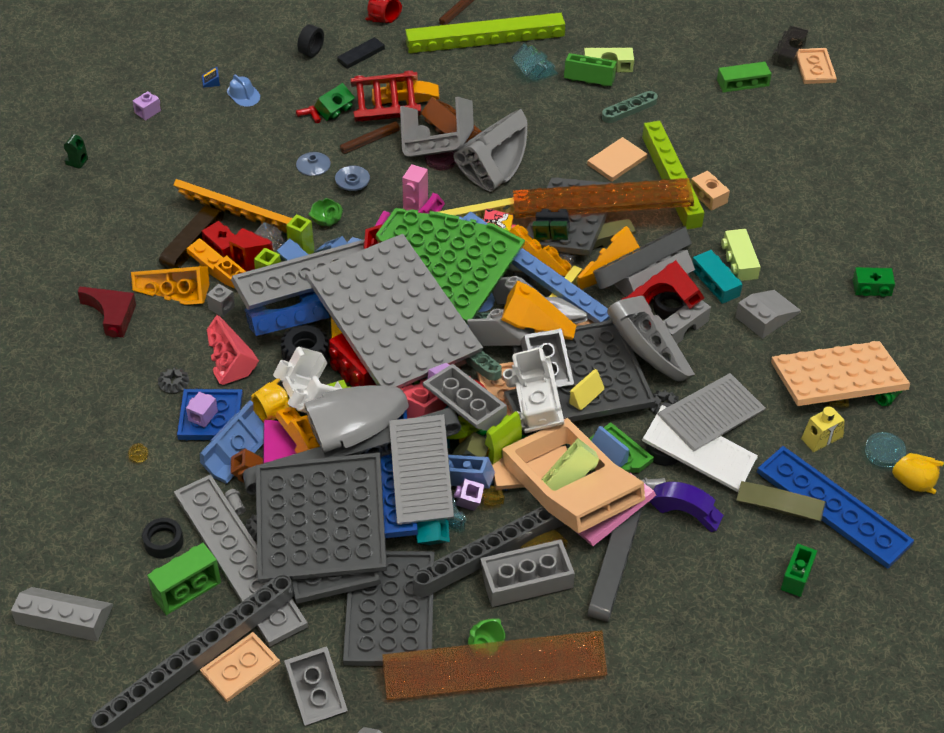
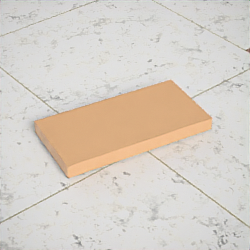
M560 446L526 464L542 479L567 451L566 446ZM503 457L492 465L495 471L493 477L495 490L524 488L519 480L504 466Z

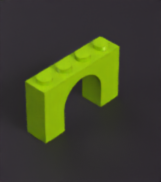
M296 214L286 225L287 239L297 243L307 254H313L312 221ZM264 248L254 259L255 269L281 262L280 254Z

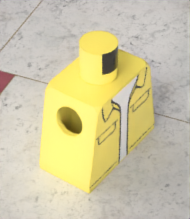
M825 407L822 412L809 419L801 439L815 452L843 437L845 421L834 408Z

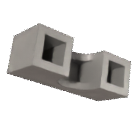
M701 300L691 309L687 305L683 306L663 321L676 344L683 340L684 334L689 327L697 330L709 321L711 306Z

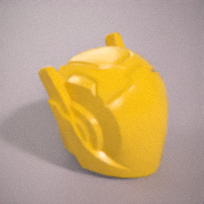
M280 378L267 383L251 395L253 411L263 422L264 420H276L275 414L278 410L291 407L288 404L290 398L287 392L278 385Z
M909 453L895 464L892 473L898 481L913 491L935 494L936 489L933 487L939 478V466H943L944 462L935 460V458Z

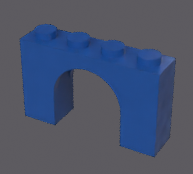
M315 292L299 295L300 303L286 308L266 309L265 306H260L250 310L245 309L248 326L255 336L329 318V313Z

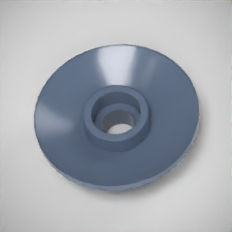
M309 152L298 158L296 167L304 175L318 176L328 171L330 159L325 154Z
M346 166L335 175L336 184L348 191L360 190L366 187L370 181L368 171L359 166Z

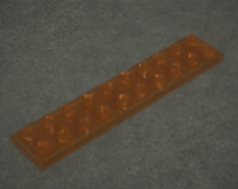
M689 178L513 191L515 219L536 217V212H541L542 209H549L551 212L567 209L569 215L694 206Z
M602 630L382 654L387 700L607 675Z

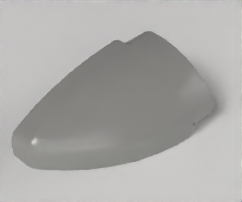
M522 109L510 113L486 128L454 153V160L461 171L472 182L486 191L492 192L498 186L507 182L517 171L522 161L527 141V119Z
M644 296L622 299L608 308L607 314L622 338L635 353L652 367L679 382L695 375L662 319L651 312L652 310Z

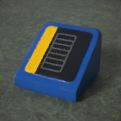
M217 67L202 75L203 88L220 86Z

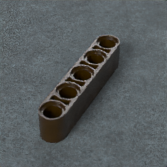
M205 205L163 250L159 257V263L170 269L181 268L190 258L187 248L199 238L203 240L202 230L217 221L222 222L224 217L223 211Z

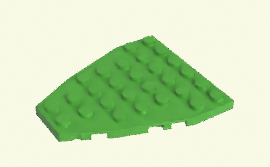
M400 208L394 209L376 233V239L379 243L404 234L467 325V320L474 319L525 245L524 239L493 223L485 225L476 223L474 219H470V221L461 220L459 216L434 211H430V214L418 213V210Z

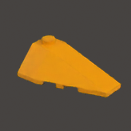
M627 226L615 234L610 240L612 242L607 249L603 248L595 262L591 261L578 275V288L582 290L597 284L593 274L594 270L639 248L637 241Z
M208 266L131 272L133 291L151 296L158 295L166 300L173 299L180 301L184 305L204 303L210 285Z
M517 281L509 292L501 318L502 321L517 328H532L537 333L562 329L564 339L573 340L577 326L536 289L520 281Z

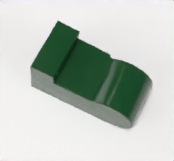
M71 135L64 144V149L68 155L65 159V165L81 169L88 160L86 147L80 136Z

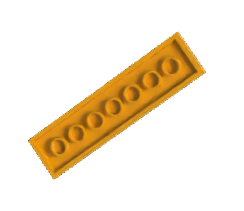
M178 179L174 182L178 192L185 195V198L195 201L197 199L203 205L210 206L212 204L216 209L223 212L227 209L235 216L240 217L242 214L249 221L256 222V220H259L264 226L271 228L274 225L277 227V230L287 233L286 225L291 221L292 218Z

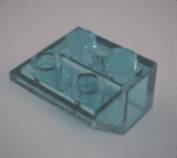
M524 43L512 56V59L526 77L535 82L558 75V72L554 69L556 66L550 60H547L548 56L542 51L538 52L533 45L528 46Z

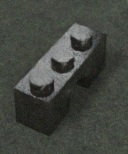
M790 26L787 31H784L782 40H779L777 49L774 50L772 59H774L773 65L792 70L797 61L799 49H803L806 44L808 30Z

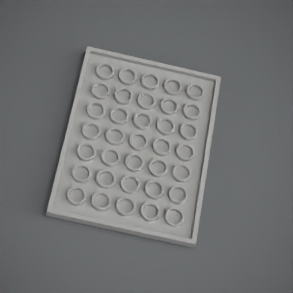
M404 234L338 259L305 274V278L377 386L402 388L428 376V369L444 363L449 365L455 364L482 352V345Z

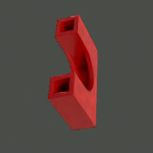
M675 260L622 299L644 296L649 305L652 298L657 294L669 291L678 294L688 308L691 309L705 297Z

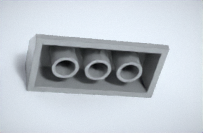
M688 250L676 251L614 285L627 297L637 287L643 285L653 275L658 274L675 260L688 276H690L689 273L694 271L695 268Z
M451 364L423 382L425 388L478 429L488 431L490 427H496L500 424L501 420L507 415L506 404L454 364Z
M562 539L480 558L485 588L492 607L570 589L574 586L575 573Z
M31 587L19 593L11 613L17 625L98 641L113 603Z

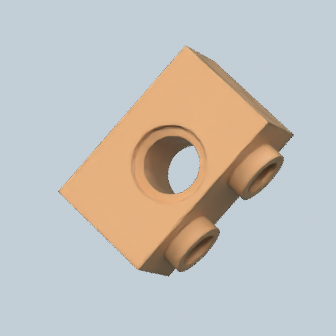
M709 171L691 178V185L697 198L711 211L728 203L730 190Z

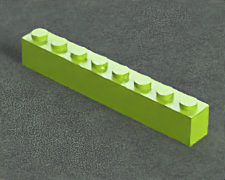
M661 121L644 123L642 138L683 226H686L687 230L702 227L705 212Z

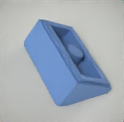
M599 426L591 441L613 463L619 467L623 466L628 462L629 448L603 427Z

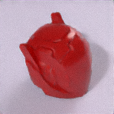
M369 0L367 7L369 17H366L365 20L392 23L400 15L402 4L399 0Z

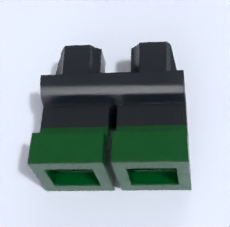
M542 209L541 212H536V221H533L532 225L534 239L550 240L552 236V240H568L570 221L567 209H559L558 212Z

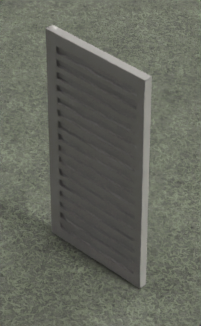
M729 373L658 413V416L695 451L760 414L766 408Z
M444 414L390 420L397 524L454 518Z

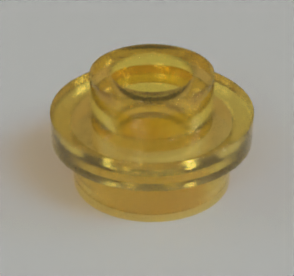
M140 443L132 445L128 451L129 459L136 463L146 460L149 454L148 449Z

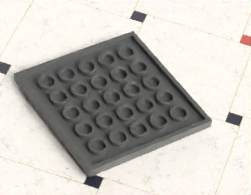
M612 320L576 326L573 340L564 339L574 380V385L557 388L564 419L568 418L573 422L655 407L656 401L634 352L622 338ZM511 345L514 354L523 352L521 345ZM596 369L604 385V390L585 408L578 410L569 404L570 391Z
M380 453L256 465L257 571L259 583L269 582L280 574H285L291 580L387 570Z

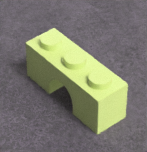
M584 48V56L617 61V72H633V48Z

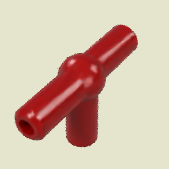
M314 106L296 110L298 117L311 114L315 123L321 121L317 113L318 110Z

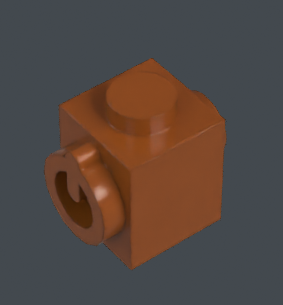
M245 448L231 457V474L238 477V480L244 483L243 472L250 467L263 464V458Z

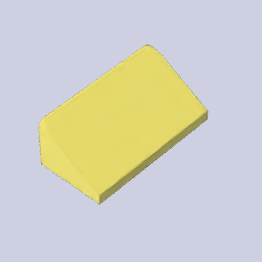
M593 370L571 389L569 404L578 410L585 408L604 390L598 370Z

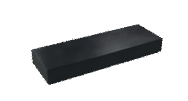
M374 37L337 57V61L349 69L385 49V45Z

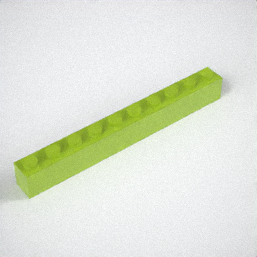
M562 13L405 29L408 53L563 37L565 36V21Z

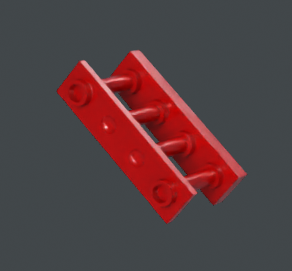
M409 70L401 74L371 77L359 75L351 78V86L357 87L359 109L354 111L355 122L401 118L396 82L405 81L409 102L405 107L417 109L418 116H421V104L415 103L413 81L418 80L417 72ZM390 83L392 105L384 108L381 101L380 84ZM365 85H373L374 109L367 110L365 108L363 90Z

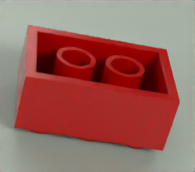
M342 333L329 340L330 366L334 371H338L341 374L342 379L346 383L349 382L352 387L377 386Z

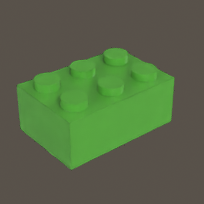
M204 543L192 547L188 552L173 558L169 563L154 569L147 575L152 597L165 615L170 614L221 583L217 559Z

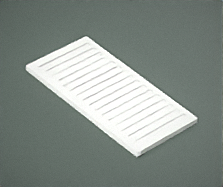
M663 405L660 406L659 412L662 411L663 409L667 408V407H665V406H663ZM658 413L642 439L643 442L736 492L739 491L741 481L745 482L755 460L758 458L756 454L722 436L693 451L658 416Z

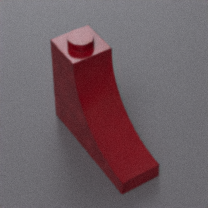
M80 286L78 289L80 304L91 306L104 316L103 327L105 335L124 338L136 307L134 293Z

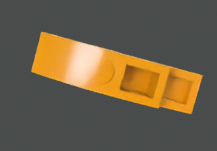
M406 81L396 82L398 101L406 100L407 104H409ZM413 81L415 103L429 101L431 97L439 99V85L424 81ZM386 83V87L380 88L382 104L392 103L390 83ZM372 89V103H373V105H375L374 89Z
M516 225L509 231L525 240L523 249L561 276H566L571 270V264L567 260L562 259L554 247L547 245L542 249L541 244L536 239H532L523 226Z
M200 238L187 248V253L200 263L199 266H208L209 275L227 286L235 288L231 281L232 276L246 272L227 255L223 258Z
M293 407L276 412L275 417L297 445L295 448L296 453L320 447L312 432L307 415L301 417Z

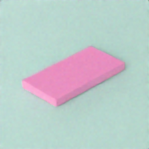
M644 484V501L579 533V535L590 545L594 546L656 496L654 490Z

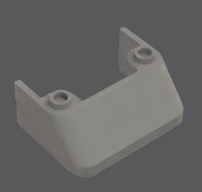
M455 97L457 132L430 136V130L427 126H418L417 109L400 106L402 151L404 155L417 157L460 150L474 129L472 100Z
M517 276L502 277L493 292L497 304H505L509 292L517 281L530 287L532 286ZM493 309L486 319L467 320L470 330L482 346L521 345L523 336L534 333V329L527 327L520 329L502 321L504 309Z

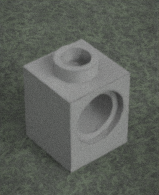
M220 284L207 294L209 310L222 317L235 307L233 291Z

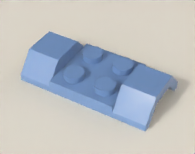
M251 400L225 424L200 453V463L213 478L225 484L234 476L231 474V457L245 448L255 453L263 444L264 422L253 411V402Z

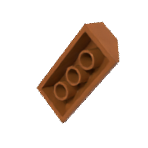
M431 97L421 112L426 117L425 121L430 125H435V129L441 134L457 132L456 110L449 104ZM474 125L473 132L467 141L482 131Z

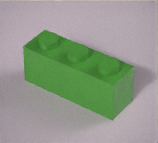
M569 53L565 60L564 78L572 81L579 80L586 83L601 84L602 86H612L615 80L617 61Z
M766 62L722 67L718 69L717 81L722 92L766 87L770 85L772 73Z

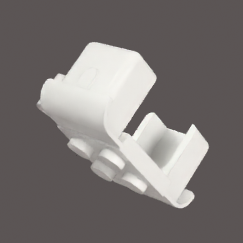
M297 347L290 361L280 360L273 373L276 379L280 378L283 382L282 384L290 397L288 404L300 412L306 413L305 402L322 398V394L325 392L342 389L338 381L334 387L322 384L319 381L327 365V361L322 353Z
M542 348L513 354L514 365H512V369L504 370L503 377L508 387H516L521 409V412L518 413L522 430L525 433L565 424L550 356L545 357Z

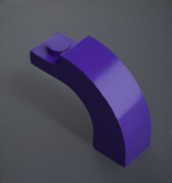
M664 482L655 486L654 492L656 496L649 502L661 513L670 510H681L697 518L710 532L717 531L724 515L714 506L716 500L708 493L695 486L681 482Z

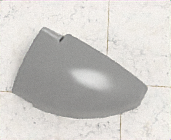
M371 385L325 392L322 394V398L304 403L312 432L323 453L341 447V441L344 447L348 448L372 437L388 427L390 420H397L409 407L407 397L400 388Z

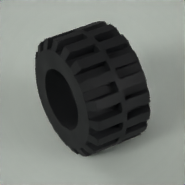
M304 324V326L298 325L296 328H290L289 332L283 334L284 337L281 338L283 360L289 362L295 349L302 347L322 353L328 364L330 358L329 339L326 332H322L320 327L316 328L315 325L308 326V324Z

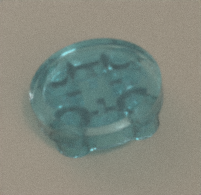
M878 432L868 438L865 453L869 463L893 468L906 455V446L898 436L888 432Z

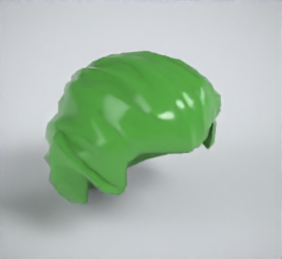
M325 198L323 201L318 200L312 205L309 216L311 220L321 226H332L341 219L343 209L339 203Z
M499 618L481 620L476 625H473L470 630L468 644L474 656L489 658L495 657L500 652L506 638L501 620Z

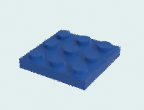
M184 389L177 432L178 440H211L241 410L242 389ZM198 392L206 395L209 394L216 398L218 412L206 427L188 421L186 407Z

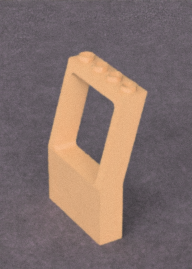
M566 418L564 419L565 424L538 431L502 448L504 466L550 514L579 534L644 501L645 490L643 481L613 463L584 433ZM579 438L596 451L599 457L598 464L595 467L596 471L556 491L551 490L526 463L564 444L572 445Z

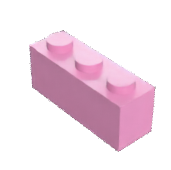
M411 164L402 177L403 209L419 210L428 201V169Z

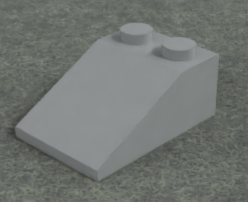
M770 290L751 294L740 301L737 307L736 318L763 339L801 313V310L777 291Z
M562 329L523 336L521 340L523 351L542 348L545 357L550 356L557 388L574 385Z
M327 646L284 660V665L305 726L348 711Z

